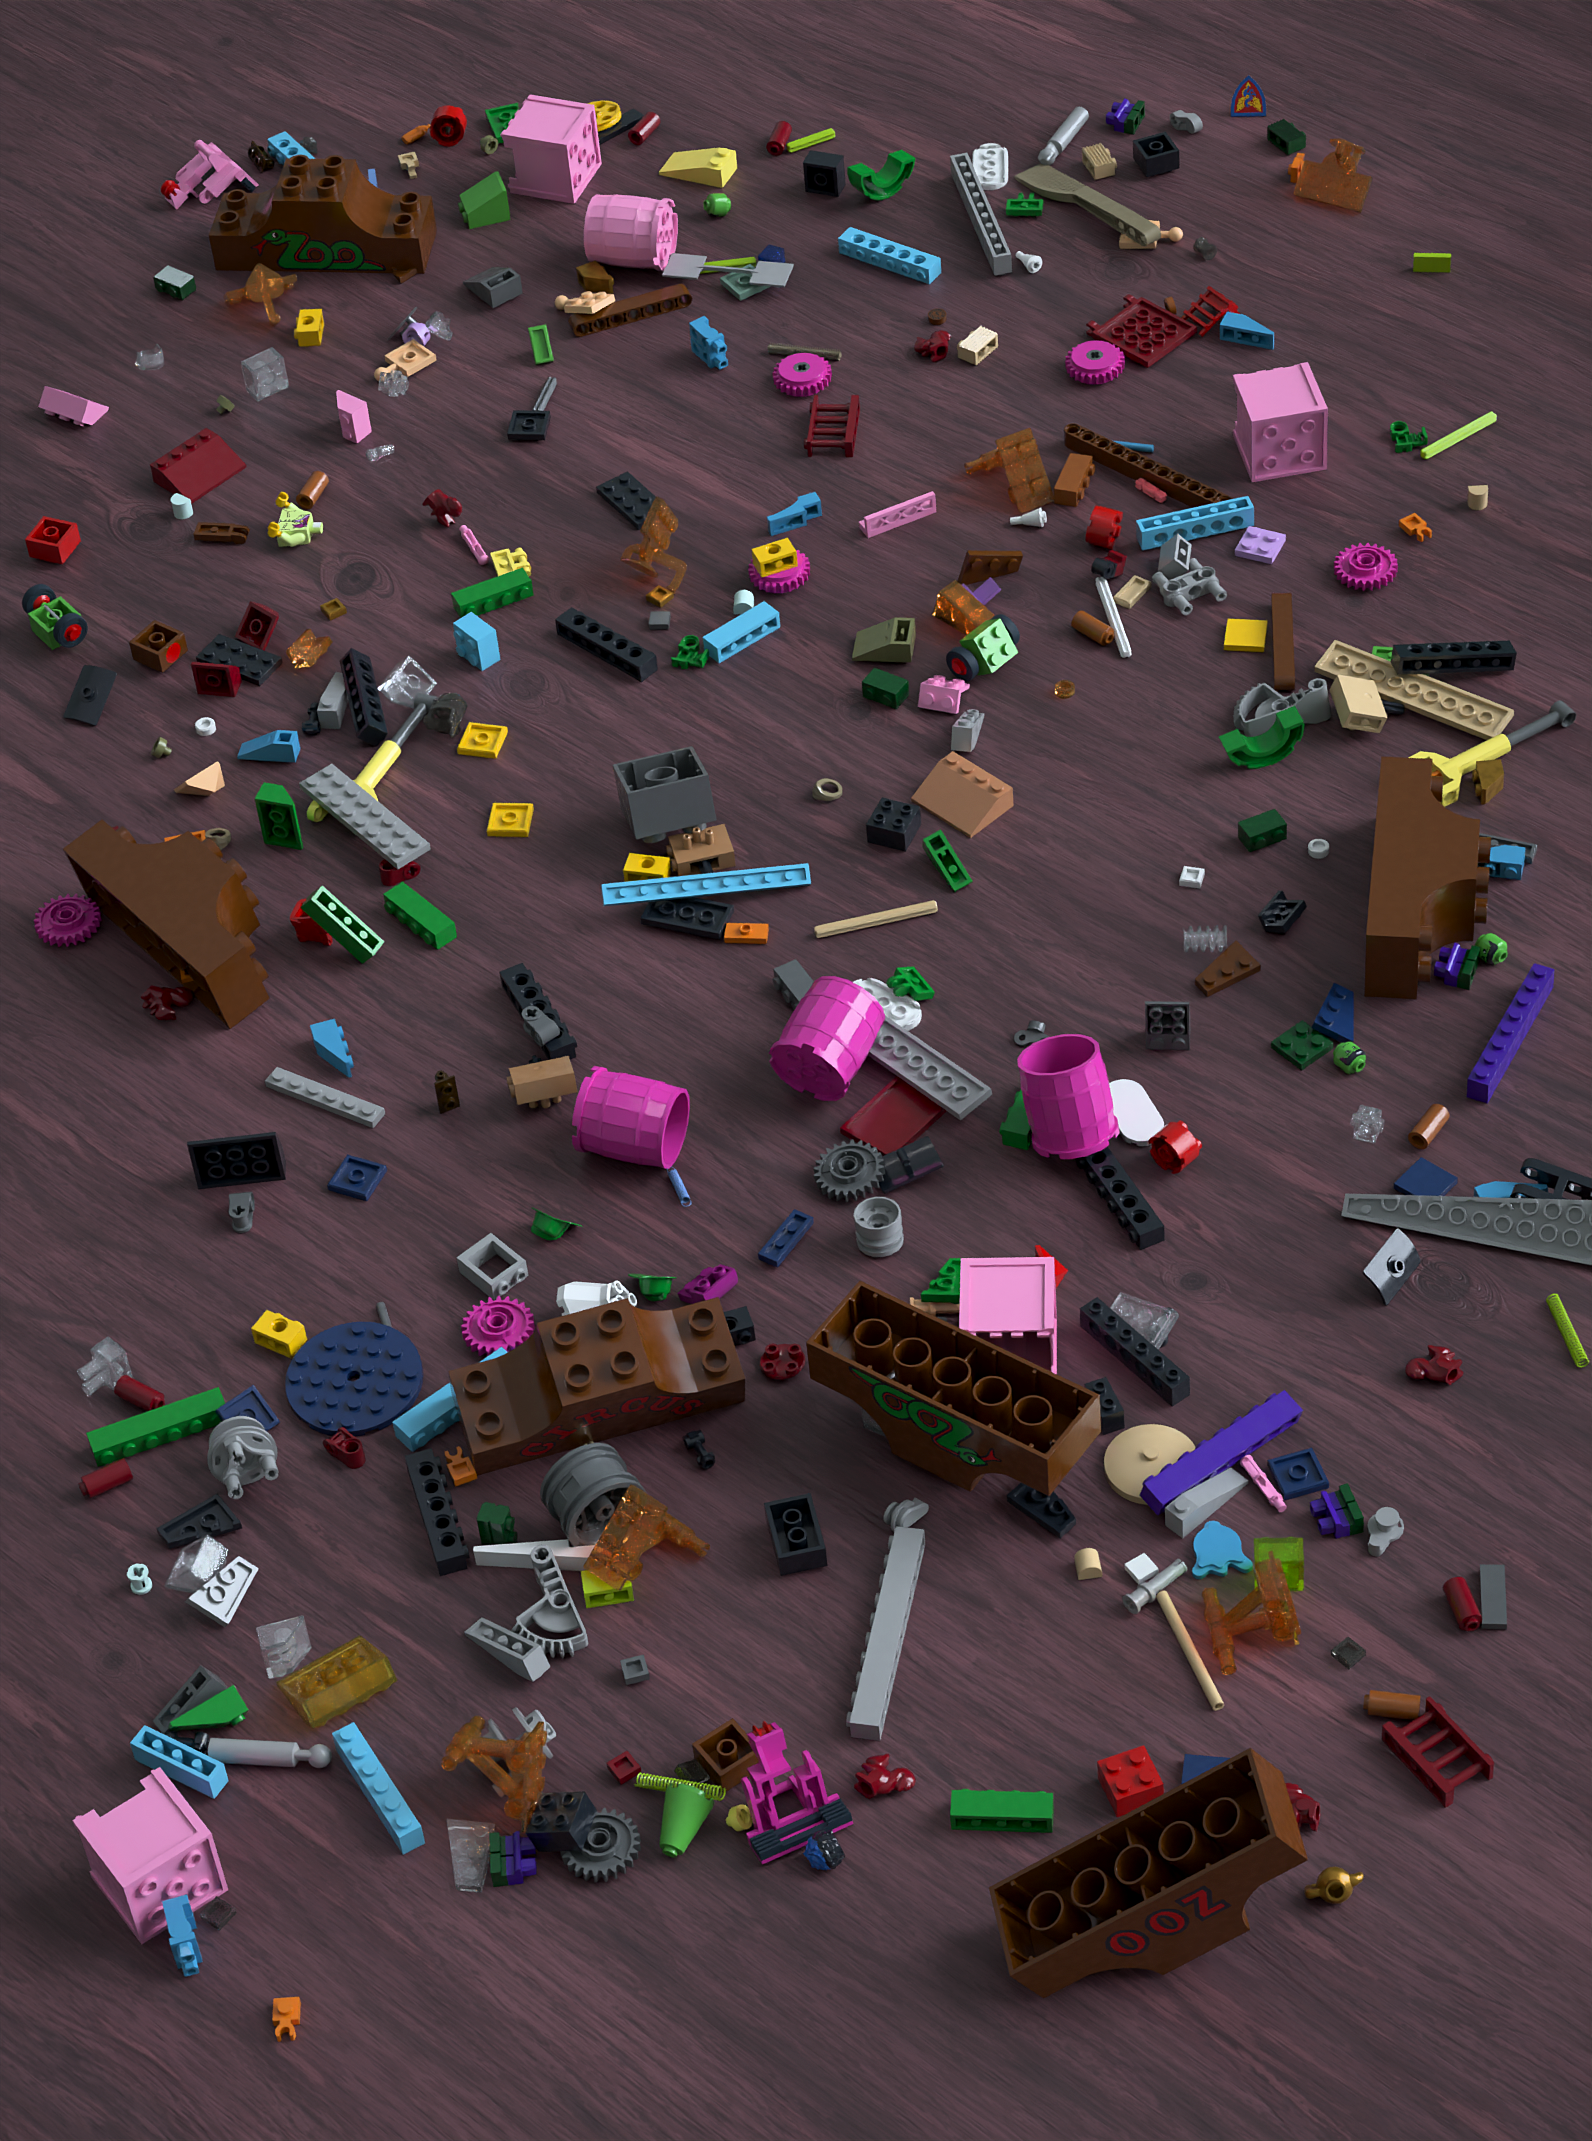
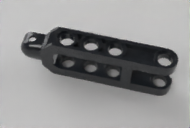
M1527 1158L1523 1161L1520 1173L1529 1179L1537 1181L1538 1184H1546L1549 1188L1554 1189V1192L1552 1194L1526 1184H1516L1510 1195V1198L1566 1199L1562 1197L1564 1191L1582 1197L1581 1199L1592 1200V1178L1535 1158Z

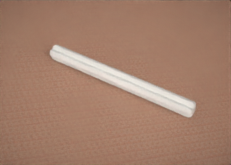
M1097 577L1096 586L1110 626L1114 629V638L1120 655L1123 658L1130 657L1131 648L1107 580L1103 577Z

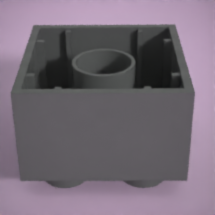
M692 746L613 764L620 807L636 839L642 838L644 842L654 843L665 839L667 836L666 832L682 829L685 833H692V829L696 827L702 831L707 827L706 823L717 820L709 775Z

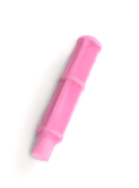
M462 525L460 527L462 538L470 547L478 563L486 565L489 562V557L483 551L472 531L466 525Z
M1251 1455L1242 1457L1240 1465L1245 1468L1253 1482L1267 1497L1270 1505L1275 1506L1279 1512L1285 1511L1287 1506L1283 1502L1282 1495L1276 1491L1267 1479L1266 1474L1255 1463Z

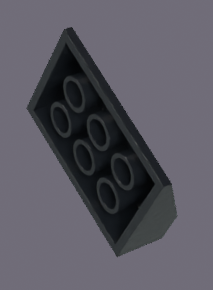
M276 1132L187 1142L198 1190L286 1180L285 1155Z

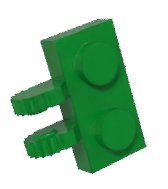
M1019 193L1018 199H1007L1006 215L1042 216L1043 199H1034V193H1030L1029 199H1024L1023 193Z
M914 966L896 968L894 976L889 977L886 981L887 986L894 988L893 993L898 997H904L909 993L914 1000L932 999L935 993Z

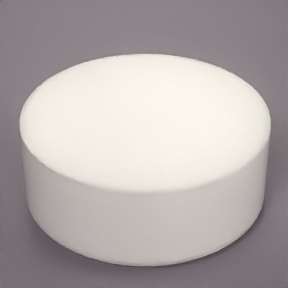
M201 718L195 723L196 732L201 736L211 735L216 730L215 722L211 718Z
M1323 839L1310 841L1308 844L1309 855L1317 859L1326 857L1329 854V843Z

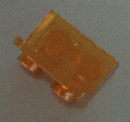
M306 629L286 650V654L295 668L311 667L316 664L317 659L328 651L327 648L333 642L329 636L316 638L311 629Z

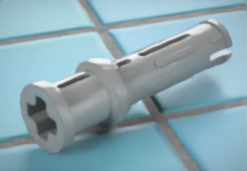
M1176 1559L1147 1583H1140L1134 1592L1123 1596L1122 1600L1125 1607L1133 1614L1140 1612L1142 1606L1147 1602L1151 1603L1155 1600L1158 1592L1187 1572L1185 1563L1181 1562L1180 1559Z

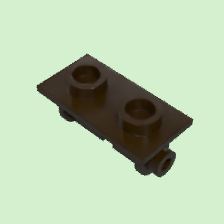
M252 141L248 149V157L260 173H263L264 169H272L274 161L268 157L262 146H257Z
M438 1071L435 1075L436 1082L434 1087L439 1113L442 1114L460 1107L455 1076L449 1077L444 1071Z

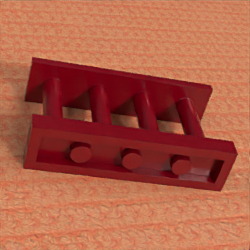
M814 395L813 402H810L809 408L811 418L808 437L804 438V449L808 450V457H812L813 447L845 449L846 457H853L860 414L859 395H851V401L847 402V404H819L818 395ZM819 412H847L845 416H818ZM817 424L846 425L844 428H816ZM815 435L844 436L842 440H815Z
M1430 1696L1426 1698L1425 1714L1402 1728L1396 1727L1391 1721L1382 1725V1741L1445 1808L1453 1804L1454 1788L1479 1772L1488 1780L1493 1778L1494 1761L1487 1753L1484 1754L1446 1714L1444 1707L1440 1703H1436ZM1431 1721L1441 1729L1418 1745L1412 1744L1406 1738ZM1447 1738L1457 1746L1434 1762L1428 1761L1422 1755ZM1463 1755L1473 1763L1450 1779L1444 1778L1438 1772Z

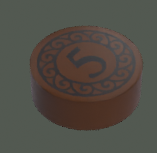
M932 309L928 313V321L933 325H941L947 320L946 312L943 309Z

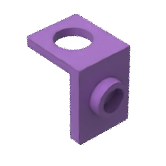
M991 577L974 592L964 583L962 584V587L981 608L1001 591Z

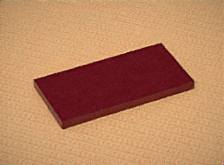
M896 1076L840 1127V1133L856 1143L862 1140L863 1146L870 1143L871 1148L876 1147L877 1152H881V1155L884 1156L913 1143L947 1111Z

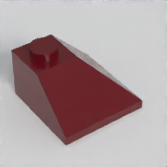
M250 601L235 637L250 646L265 651L279 619L278 612L263 604Z
M191 663L197 694L226 697L236 696L242 683L239 667L213 663Z

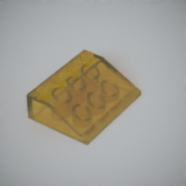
M359 1635L276 1683L303 1721L313 1729L325 1725L329 1719L336 1715L346 1713L350 1707L357 1703L367 1701L373 1694L387 1690L391 1684L397 1681L388 1657Z

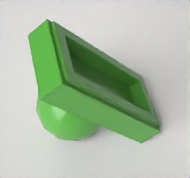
M546 324L528 328L535 365L553 362L554 359Z

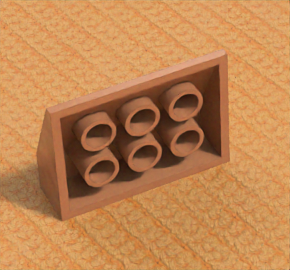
M954 751L937 763L911 798L912 802L970 838L1014 806L1013 788Z

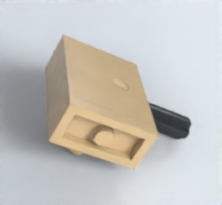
M1337 675L1330 688V693L1343 728L1380 733L1387 720L1386 713L1396 715L1404 713L1405 706L1403 704L1381 700L1374 680Z

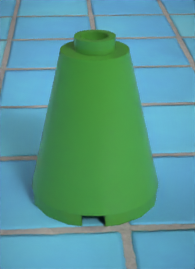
M671 1783L665 1791L659 1846L663 1849L662 1852L665 1855L677 1857V1855H682L711 1812L715 1802L712 1797L710 1801L706 1799V1793L700 1789L680 1783L677 1788H672L673 1783Z

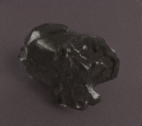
M444 693L431 704L428 714L423 718V723L427 729L450 734V737L454 738L458 735V732H461L460 723L468 705L459 694Z

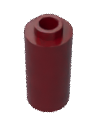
M647 112L629 131V140L635 145H641L660 125L659 116L654 112Z
M779 121L776 123L766 145V149L771 155L778 156L782 154L792 132V127L788 122Z
M128 1375L121 1376L115 1385L114 1393L116 1396L147 1412L165 1405L163 1393Z
M123 1458L80 1477L81 1482L78 1483V1486L83 1496L88 1495L89 1498H93L133 1480V1476L126 1460Z
M1454 1577L1447 1580L1442 1588L1459 1628L1464 1631L1476 1630L1483 1619L1466 1580L1463 1577Z

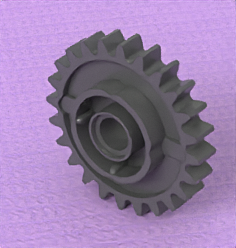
M853 1140L849 1144L842 1141L841 1146L834 1144V1149L826 1148L827 1154H820L821 1160L815 1161L817 1166L814 1167V1178L818 1189L822 1190L823 1195L828 1193L830 1199L836 1196L837 1201L842 1197L845 1198L846 1202H848L850 1197L857 1201L859 1195L866 1198L865 1193L869 1192L872 1194V1188H879L878 1181L884 1180L885 1163L881 1152L878 1153L876 1147L871 1148L870 1143L863 1146L862 1140L857 1144H854Z
M604 1807L601 1813L596 1812L582 1851H560L563 1864H567L569 1872L575 1871L576 1877L584 1874L585 1881L590 1877H594V1881L597 1883L599 1878L603 1877L604 1881L607 1882L610 1875L617 1879V1872L620 1871L626 1874L625 1867H633L632 1859L639 1858L638 1851H641L640 1834L638 1833L637 1825H633L632 1819L625 1818V1813L617 1816L616 1809L607 1813L606 1807Z

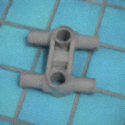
M1195 558L1190 559L1189 570L1191 572L1171 580H1168L1162 572H1157L1152 577V581L1160 588V594L1164 597V603L1170 607H1177L1183 615H1188L1193 610V606L1188 602L1208 593H1211L1217 601H1223L1227 597V592L1219 585V579L1215 576V570L1209 566L1202 567Z

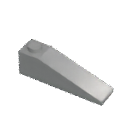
M340 672L334 674L321 696L317 709L321 728L340 729L347 707L348 697L343 675Z
M1229 1468L1182 1493L1165 1507V1526L1183 1539L1248 1484V1480L1232 1468Z
M482 1617L464 1632L468 1638L516 1674L532 1682L541 1677L550 1668L541 1645Z

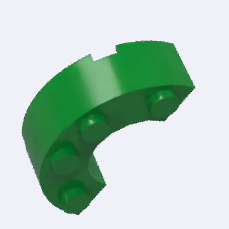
M903 150L890 153L885 165L877 173L862 163L847 167L848 179L856 190L869 198L884 200L896 194L902 188L901 184L906 178L909 179L914 168L915 157Z
M1293 706L1276 713V720L1273 726L1262 735L1246 737L1236 729L1219 736V739L1232 762L1238 766L1245 765L1249 769H1258L1283 760L1294 750L1293 746L1302 739L1304 721L1297 708Z

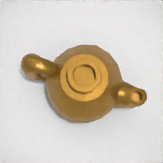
M1328 1867L1318 1876L1316 1884L1305 1886V1896L1308 1899L1320 1896L1328 1903L1341 1904L1351 1896L1353 1887L1362 1882L1364 1874L1362 1872L1349 1874L1342 1868Z

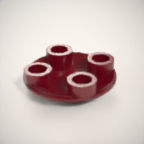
M769 1344L765 1347V1352L760 1359V1369L763 1374L776 1380L788 1379L797 1375L805 1365V1355L799 1344Z

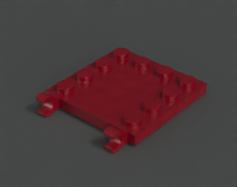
M1130 294L1123 297V300L1127 301L1123 305L1125 309L1100 326L1093 320L1086 324L1090 328L1086 331L1087 335L1092 336L1097 341L1114 344L1115 348H1120V352L1123 351V355L1147 368L1197 333V326L1143 297L1136 299Z

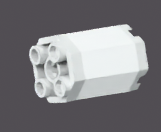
M619 1281L609 1284L568 1283L558 1287L556 1300L558 1307L563 1306L565 1311L562 1313V1316L628 1298L632 1306L635 1307L637 1304L634 1294L629 1293Z

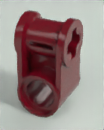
M384 859L379 863L381 883L385 886H394L402 881L412 879L420 873V865L411 861L400 869H396Z
M344 1427L338 1428L337 1433L330 1439L323 1440V1446L326 1451L347 1467L356 1469L365 1464L366 1458L361 1441L350 1434Z

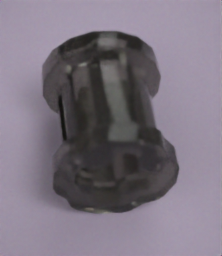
M1198 238L1193 245L1194 251L1201 253L1206 260H1211L1217 253L1216 246L1209 244L1206 238Z

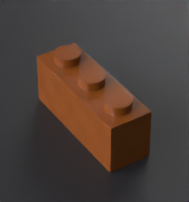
M1069 454L1054 487V504L1077 507L1079 501L1083 500L1084 490L1088 488L1090 476H1093L1095 472L1092 456Z

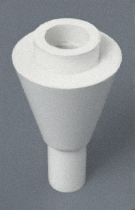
M1021 251L1016 253V258L1022 261L1030 273L1039 271L1042 266L1041 257L1024 254Z
M1041 508L1022 516L1010 518L1011 525L1024 524L1043 527L1044 523L1047 522L1046 512L1042 511Z

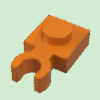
M1297 153L1293 163L1289 164L1288 175H1291L1292 183H1298L1302 167L1305 164V161H1303L1304 153Z
M1416 513L1399 520V527L1410 536L1417 535L1418 541L1423 542L1424 535L1432 538V530L1426 527L1427 523Z
M459 1446L456 1447L457 1455L451 1456L448 1450L445 1451V1458L448 1463L446 1464L447 1470L455 1487L477 1479L476 1471L469 1457H463L462 1449Z
M299 1997L273 1999L272 2021L273 2025L277 2026L275 2035L278 2042H281V2036L285 2032L290 2034L291 2041H294L296 2038L293 2025H300L301 2001Z

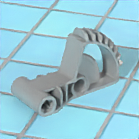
M1321 678L1313 679L1308 684V690L1303 691L1301 688L1299 693L1295 694L1293 692L1287 697L1282 696L1266 683H1257V687H1251L1250 691H1245V695H1241L1237 705L1234 706L1233 717L1236 729L1243 730L1246 737L1261 735L1273 726L1276 720V713L1293 706L1297 708L1304 723L1317 724L1328 720L1332 714L1326 681ZM1260 704L1255 712V718L1245 721L1248 713Z
M538 1545L531 1551V1559L537 1583L540 1585L544 1597L516 1618L517 1623L511 1631L541 1645L544 1654L546 1655L550 1652L552 1658L555 1657L556 1653H560L562 1658H564L565 1653H569L573 1657L574 1651L588 1646L586 1630L565 1585L552 1550L546 1545ZM560 1603H566L563 1606H557ZM536 1622L541 1628L550 1632L564 1633L579 1628L581 1634L567 1639L553 1640L539 1637L526 1628Z

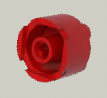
M449 105L436 109L430 124V135L438 141V144L451 147L462 140L467 126L463 110Z
M1096 505L1090 517L1091 523L1087 527L1085 541L1113 550L1116 541L1114 537H1119L1121 532V526L1118 524L1122 520L1123 512Z
M1181 1120L1169 1122L1148 1141V1145L1151 1144L1152 1146L1150 1154L1155 1162L1164 1170L1168 1168L1173 1170L1171 1172L1173 1174H1178L1199 1156V1150L1202 1148L1201 1142L1192 1135L1187 1125Z

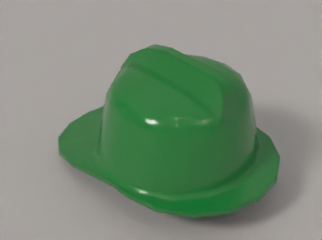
M532 1208L536 1213L531 1232L543 1239L556 1240L560 1238L571 1224L582 1227V1225L553 1218Z
M628 1274L630 1277L638 1278L641 1294L650 1301L665 1300L667 1295L670 1294L672 1280L677 1279V1277Z

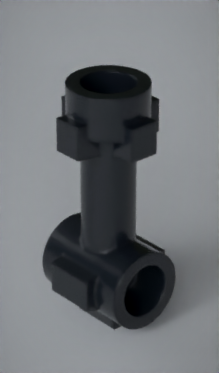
M317 702L312 703L307 710L310 718L309 721L302 723L303 734H317L321 731L320 722L317 721V709L319 706Z
M701 1430L691 1431L682 1437L685 1447L688 1450L694 1448L699 1457L696 1458L698 1465H702L704 1469H709L715 1464L713 1452L708 1453L702 1445L705 1443V1438Z
M173 1731L171 1733H164V1735L203 1754L205 1751H208L210 1737L204 1732H197L194 1738L178 1737V1733Z

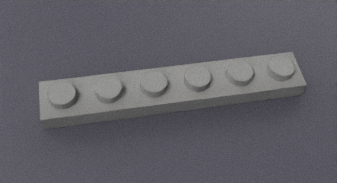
M276 1067L265 1080L266 1087L371 1128H374L385 1115L383 1107Z

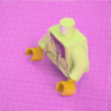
M280 492L276 499V505L278 507L285 506L286 508L282 509L278 524L275 522L269 524L268 536L271 538L277 536L279 547H293L310 543L312 534H322V522H313L311 512L303 511L292 502H287L288 495L285 492Z

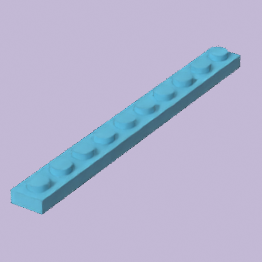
M806 863L601 884L604 907L811 885L809 864Z

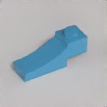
M816 492L797 497L798 500L790 507L768 516L769 534L773 536L806 526V520L822 516L821 500Z

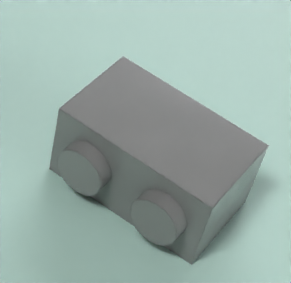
M1176 534L1161 546L1158 572H1162L1168 580L1179 577L1187 572L1192 545L1179 534Z

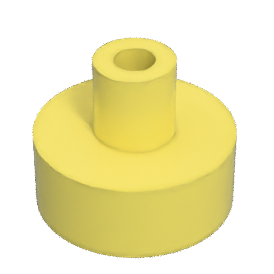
M744 1804L732 1807L726 1818L727 1825L732 1826L736 1831L749 1829L752 1826L749 1808Z

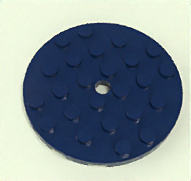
M351 1322L334 1326L317 1334L298 1350L288 1367L285 1389L292 1411L299 1420H303L311 1429L333 1436L337 1433L338 1428L344 1427L354 1437L363 1436L367 1431L377 1428L382 1430L393 1424V1421L396 1420L395 1418L412 1407L421 1391L423 1367L415 1345L400 1331L380 1323ZM356 1374L358 1375V1377H360L359 1379L353 1382L348 1380L351 1377L356 1376Z

